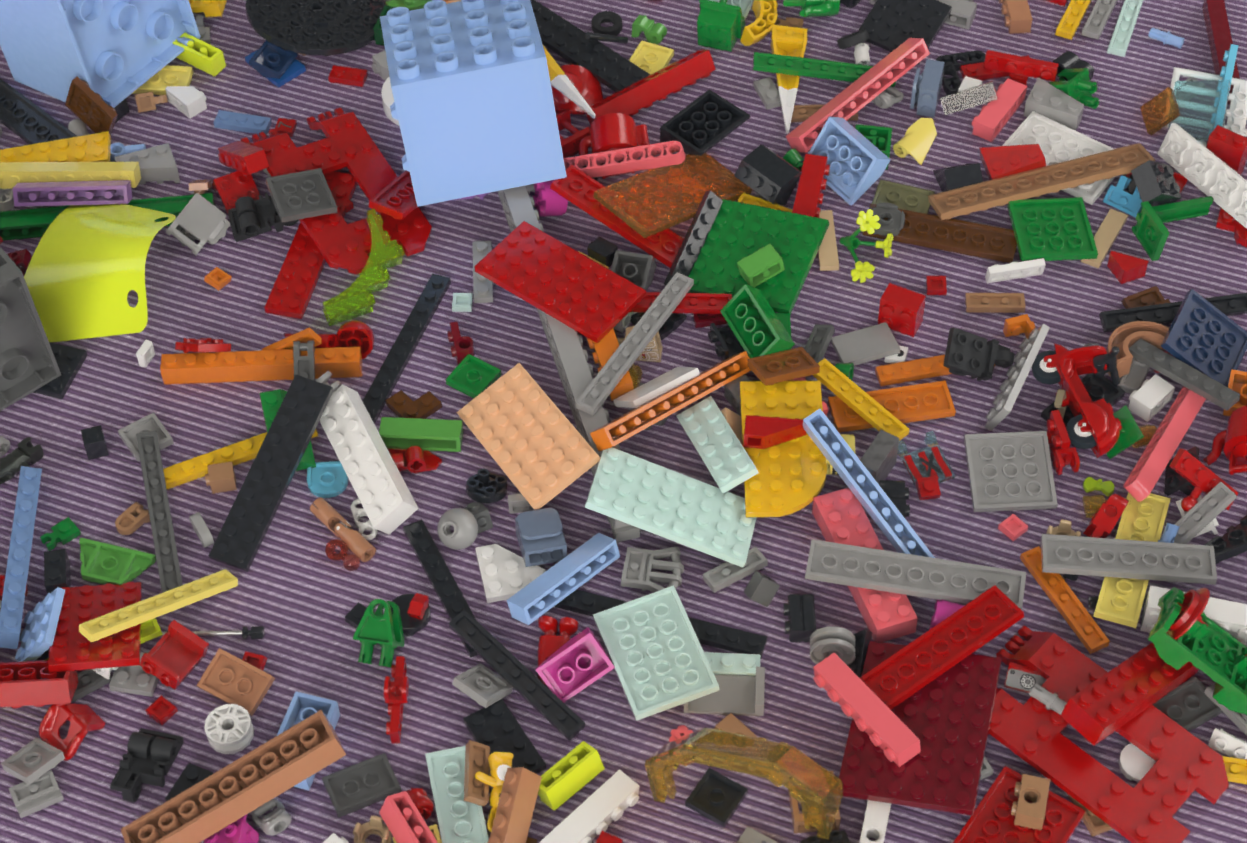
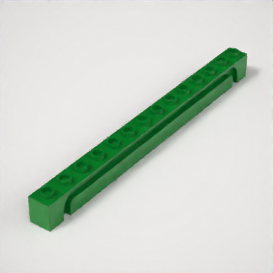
M213 193L199 194L215 206ZM194 195L131 200L126 205L173 214L177 218ZM71 205L0 211V237L3 241L40 238L55 218ZM169 217L158 218L155 222L168 220Z

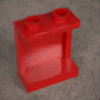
M173 620L169 624L166 634L148 654L144 653L142 655L140 666L146 673L160 679L162 684L170 686L175 690L206 655L209 643Z

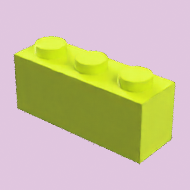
M184 32L179 38L184 36L192 39L187 41V46L177 42V39L173 42L174 45L184 48V51L176 58L214 77L226 67L223 51Z
M582 741L541 775L542 779L538 791L540 800L555 811L602 772L605 768L598 751L585 741Z

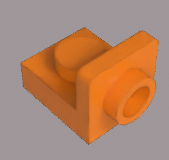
M1028 314L1005 319L1003 333L1005 337L1024 333L1026 338L1029 339L1030 333L1036 327Z

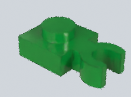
M67 517L51 527L52 533H46L40 539L43 544L50 541L46 544L48 551H51L57 546V543L61 542L65 545L81 535V532L74 522Z

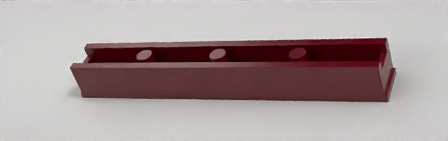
M1204 0L1202 9L1214 72L1216 75H1220L1222 66L1226 64L1223 61L1225 50L1229 51L1231 44H1233L1224 0ZM1235 60L1232 78L1240 79L1237 62ZM1233 85L1230 86L1229 93L1231 94L1233 91Z

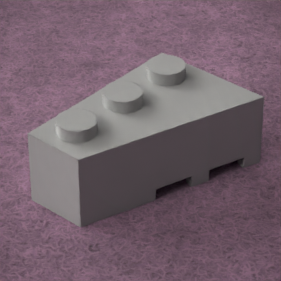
M1038 77L1026 100L1024 116L1028 117L1034 111L1076 131L1082 120L1084 104Z
M169 143L114 157L115 162H139L141 174L139 184H146L149 181H157V184H163V181L181 183Z

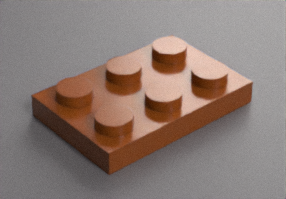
M803 347L748 359V367L765 386L820 373L819 364Z

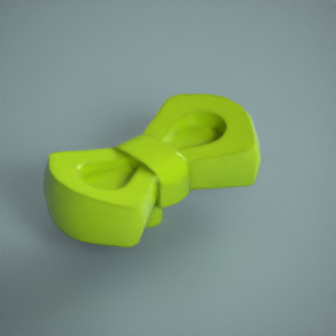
M1088 477L1083 482V488L1086 493L1098 490L1109 497L1115 490L1112 481L1102 482V479L1095 480L1092 477Z

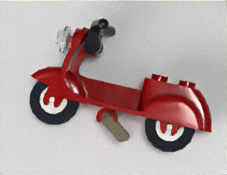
M1054 343L1055 351H1043L1036 356L1032 365L1033 376L1043 384H1059L1061 389H1058L1056 392L1054 406L1060 411L1062 419H1064L1067 405L1074 416L1067 423L1066 427L1071 445L1080 449L1091 448L1096 458H1099L1114 447L1120 436L1122 425L1120 420L1114 417L1111 404L1106 403L1104 398L1092 401L1078 375L1093 373L1096 377H1103L1105 373L1110 372L1112 383L1119 385L1117 355L1120 349L1114 346L1107 354V350L1103 346H1099L1097 343H1087L1081 348L1069 351L1062 345Z

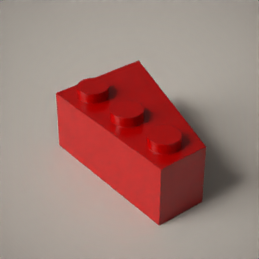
M1039 144L979 148L980 158L989 180L1046 166V160Z

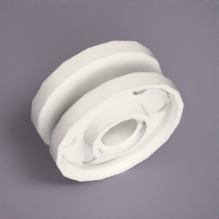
M224 704L210 712L205 720L204 729L210 746L219 753L235 754L240 752L251 743L254 737V727L250 715L242 706Z

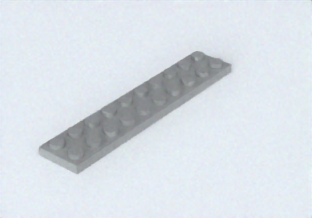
M812 539L805 579L968 604L995 585L1022 610L1026 572Z

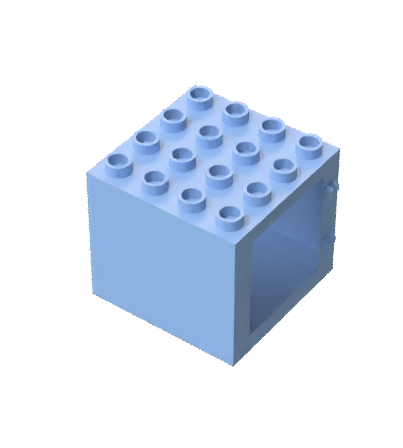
M0 0V46L14 80L63 102H66L72 80L75 77H79L87 82L89 88L98 93L108 106L110 105L114 108L184 51V48L173 44L177 39V42L187 46V41L192 39L184 36L179 38L184 32L198 39L201 38L189 0Z
M432 0L427 2L422 9L409 11L406 7H395L390 9L386 16H380L390 83L394 97V103L390 106L392 118L399 120L406 152L401 158L404 170L410 171L417 207L567 177L547 59L530 0H461L448 4L444 0Z

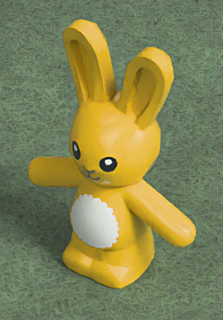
M491 753L488 756L490 775L481 771L475 774V778L478 781L493 787L489 795L491 810L487 821V828L490 832L492 831L507 768H512L513 753Z

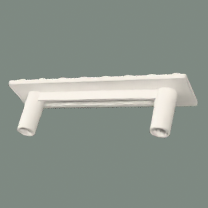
M1172 123L1157 154L1204 194L1212 196L1216 204L1247 229V180L1206 148L1207 143L1204 140H1196L1178 124Z

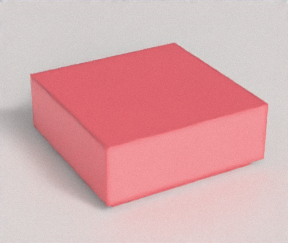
M1012 514L998 525V529L1009 539L1015 541L1028 531V525L1015 514Z

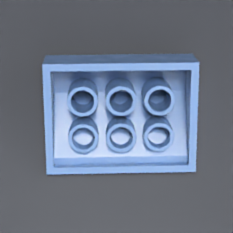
M829 116L808 153L828 157L827 164L830 165L829 176H825L827 185L849 205H853L883 174L890 162V159L841 117Z

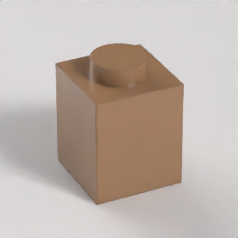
M232 462L208 465V474H205L206 486H211L212 494L237 490Z

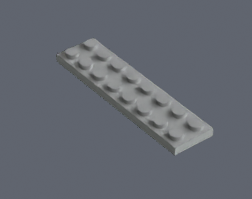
M1042 534L1041 536L1042 572L1213 585H1216L1217 582L1214 546Z

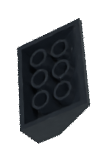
M709 89L660 127V143L678 141L682 144L685 154L702 156L747 121L750 115Z

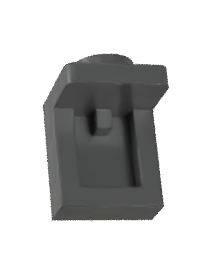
M472 502L464 508L470 511L476 518L478 534L493 528L489 510L482 503Z

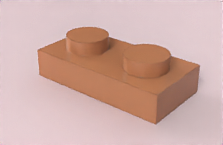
M212 179L193 180L189 183V191H194V194H204L212 187Z

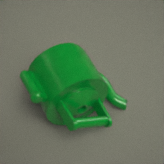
M783 0V5L800 6L801 11L799 15L802 17L834 16L839 13L840 0Z

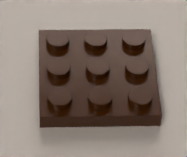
M75 77L71 82L65 106L94 133L109 131L111 136L118 116L116 110L112 106H108L98 93L92 91L87 82L79 77Z

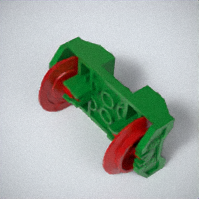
M1175 587L1171 588L1159 599L1160 614L1158 621L1150 631L1148 639L1153 642L1160 658L1165 663L1179 670L1190 661L1196 668L1203 671L1216 682L1212 697L1219 704L1224 705L1231 711L1247 715V647L1205 615L1203 611L1210 597V591L1207 588H1200L1197 591L1192 589L1186 593Z

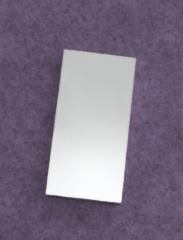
M676 367L614 399V404L616 407L638 408L699 376L700 372L695 367Z

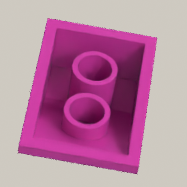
M587 627L566 642L535 670L547 687L564 703L615 667L605 649L590 628Z

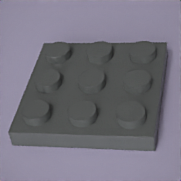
M321 168L266 178V185L282 223L337 212V205Z

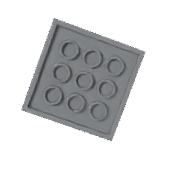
M1047 431L965 434L964 444L973 512L1057 508L1058 504Z

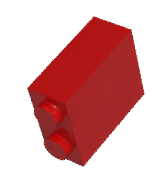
M1217 125L1209 135L1206 148L1241 175L1247 159V138Z

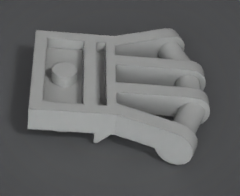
M627 547L621 586L642 589V591L650 590L652 592L665 589L652 582L656 581L669 583L667 588L674 586L676 589L682 583L680 576L684 571V565L680 560V549L678 547H671L660 550H647ZM667 557L672 558V562L656 560ZM652 569L672 571L673 573L666 574L652 572Z

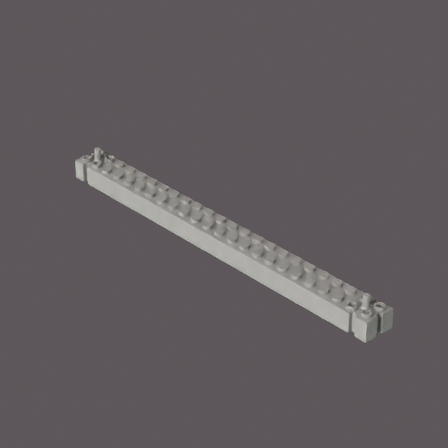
M534 184L498 191V196L503 205V211L511 232L523 221L544 232L542 223H538V211L533 209V197H529L530 192L535 191ZM537 308L577 430L601 457L602 451H598L590 433L608 424L609 414L607 409H603L604 403L594 416L576 408V401L594 380L592 378V365L587 363V351L582 349L583 340L581 334L577 335V331ZM619 444L613 446V448L620 450ZM598 463L591 468L593 477L595 476ZM607 516L616 543L640 537V528Z

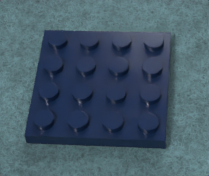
M1191 289L1187 292L1161 347L1176 359L1228 387L1231 369H1238L1247 350V332Z

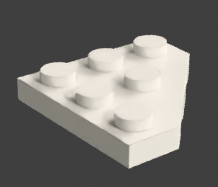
M497 544L475 548L487 603L508 600L546 572L545 569L537 565L525 567L522 557Z

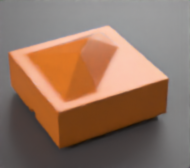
M216 267L205 276L204 281L219 291L231 282L232 276Z

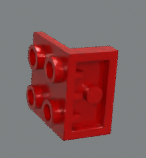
M235 171L213 179L212 187L214 192L218 191L227 214L229 209L236 207L235 202L241 197H251L254 201L259 200L260 194L251 174Z

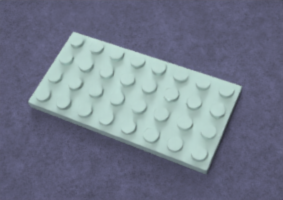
M613 447L603 449L585 504V508L742 568L747 560L757 518L746 517L745 498L728 491L722 493L720 488Z

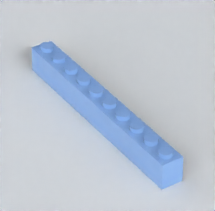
M818 409L803 419V429L897 552L935 558L823 411Z

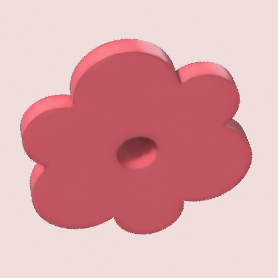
M680 725L677 729L671 730L669 742L672 745H677L680 749H683L685 746H691L694 743V732L688 730L685 725Z

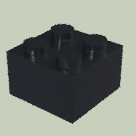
M1149 160L1131 170L1142 202L1148 201L1151 206L1174 203L1181 199L1180 187L1175 182L1174 171L1168 164Z

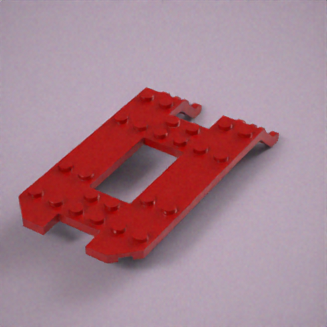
M341 108L334 110L335 116H332L330 111L325 112V116L323 113L318 114L319 121H316L313 116L308 117L307 123L311 130H322L327 138L300 147L295 146L287 133H278L275 128L268 131L269 137H266L264 132H260L259 137L257 134L252 135L253 142H250L247 137L240 139L241 142L264 149L270 166L266 169L271 177L321 168L323 174L347 167L369 200L398 177L354 112H344ZM419 207L414 209L403 220L377 212L378 214L347 224L338 209L336 213L299 219L328 265L334 269L339 267L347 269L348 273L355 275L373 269V262L367 254L399 244L407 257L424 251L427 240L432 232V226Z
M1022 626L1018 630L1019 635L1027 641L1022 640L1017 635H1013L1010 639L1011 641L1005 644L1006 649L1013 654L1008 653L1005 649H1000L996 653V656L1001 658L1002 662L1006 665L1012 662L1030 667L1046 679L1041 686L1052 694H1058V698L1066 703L1072 696L1107 673L1106 670L1057 634L1032 631L1027 626ZM997 688L989 734L1131 843H1182L1189 835L1190 830L1173 818L1194 791L1198 792L1212 804H1215L1229 787L1223 757L1153 705L1116 730L1117 733L1156 761L1153 767L1133 788L1061 734L1069 723L1060 714L1052 709H1046V705L1032 696L1023 705L1003 689Z

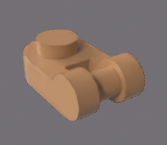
M139 502L132 504L115 521L119 534L130 535L144 523L150 522L148 509H143V505Z

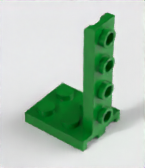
M1212 196L1159 206H1151L1148 201L1141 202V213H1137L1135 218L1137 224L1131 230L1152 261L1159 260L1169 236V231L1163 223L1208 215L1210 205L1214 199Z

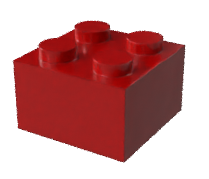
M889 283L880 298L878 324L887 323L890 329L914 337L923 322L926 295Z

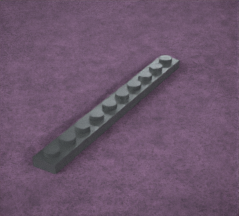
M157 431L137 433L136 437L161 591L163 593L183 584Z

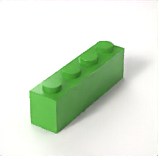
M382 417L379 434L387 448L407 450L411 446H418L426 451L461 452L463 422L462 420Z

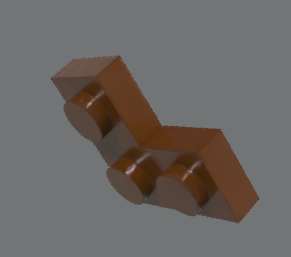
M402 390L385 400L386 406L399 418L426 419L442 408V402L430 391L415 401L410 399Z

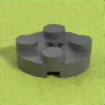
M879 203L875 208H870L873 210L872 216H879L877 223L881 225L879 229H874L875 232L873 234L887 236V234L892 233L893 236L899 235L900 230L904 227L905 214L903 211L898 210V206L891 203Z

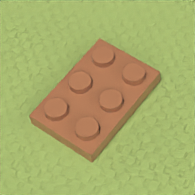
M219 648L196 686L228 704L242 706L248 711L250 716H253L275 678Z

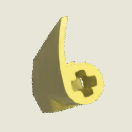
M920 118L907 129L905 136L894 144V153L900 158L910 154L922 165L937 136L933 119Z

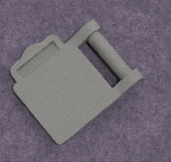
M196 193L165 233L169 236L173 235L193 250V254L197 255L206 242L215 245L218 240L222 239L226 235L230 222L225 219V213ZM180 225L200 240V242L196 244L177 230L176 227Z

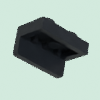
M715 323L710 324L708 337L710 342L715 344L718 357H721L724 361L731 356L744 352L743 347L729 325L717 328Z

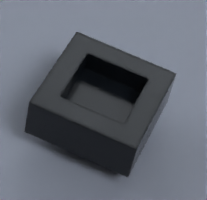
M358 602L345 616V622L357 629L367 607Z

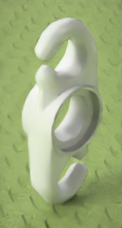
M358 498L351 504L354 521L357 528H359V533L365 539L372 540L376 537L378 531L372 526L370 520L367 522L358 521L360 517L367 516L364 508H356L361 503ZM365 530L372 531L370 535L362 534Z

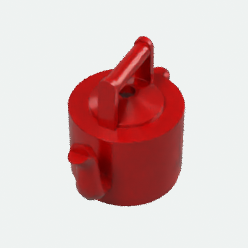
M622 113L602 115L591 123L590 135L580 141L578 152L579 156L588 154L589 147H591L593 154L650 145L647 126L645 124L636 126L632 117ZM621 173V174H614V175L602 176V179H605L606 177H611V176H616V175H622V174H627V173Z
M1247 406L1234 410L1229 417L1227 430L1219 432L1214 437L1212 451L1203 459L1208 466L1219 458L1224 446V454L1229 460V474L1234 475L1235 473L1247 472Z

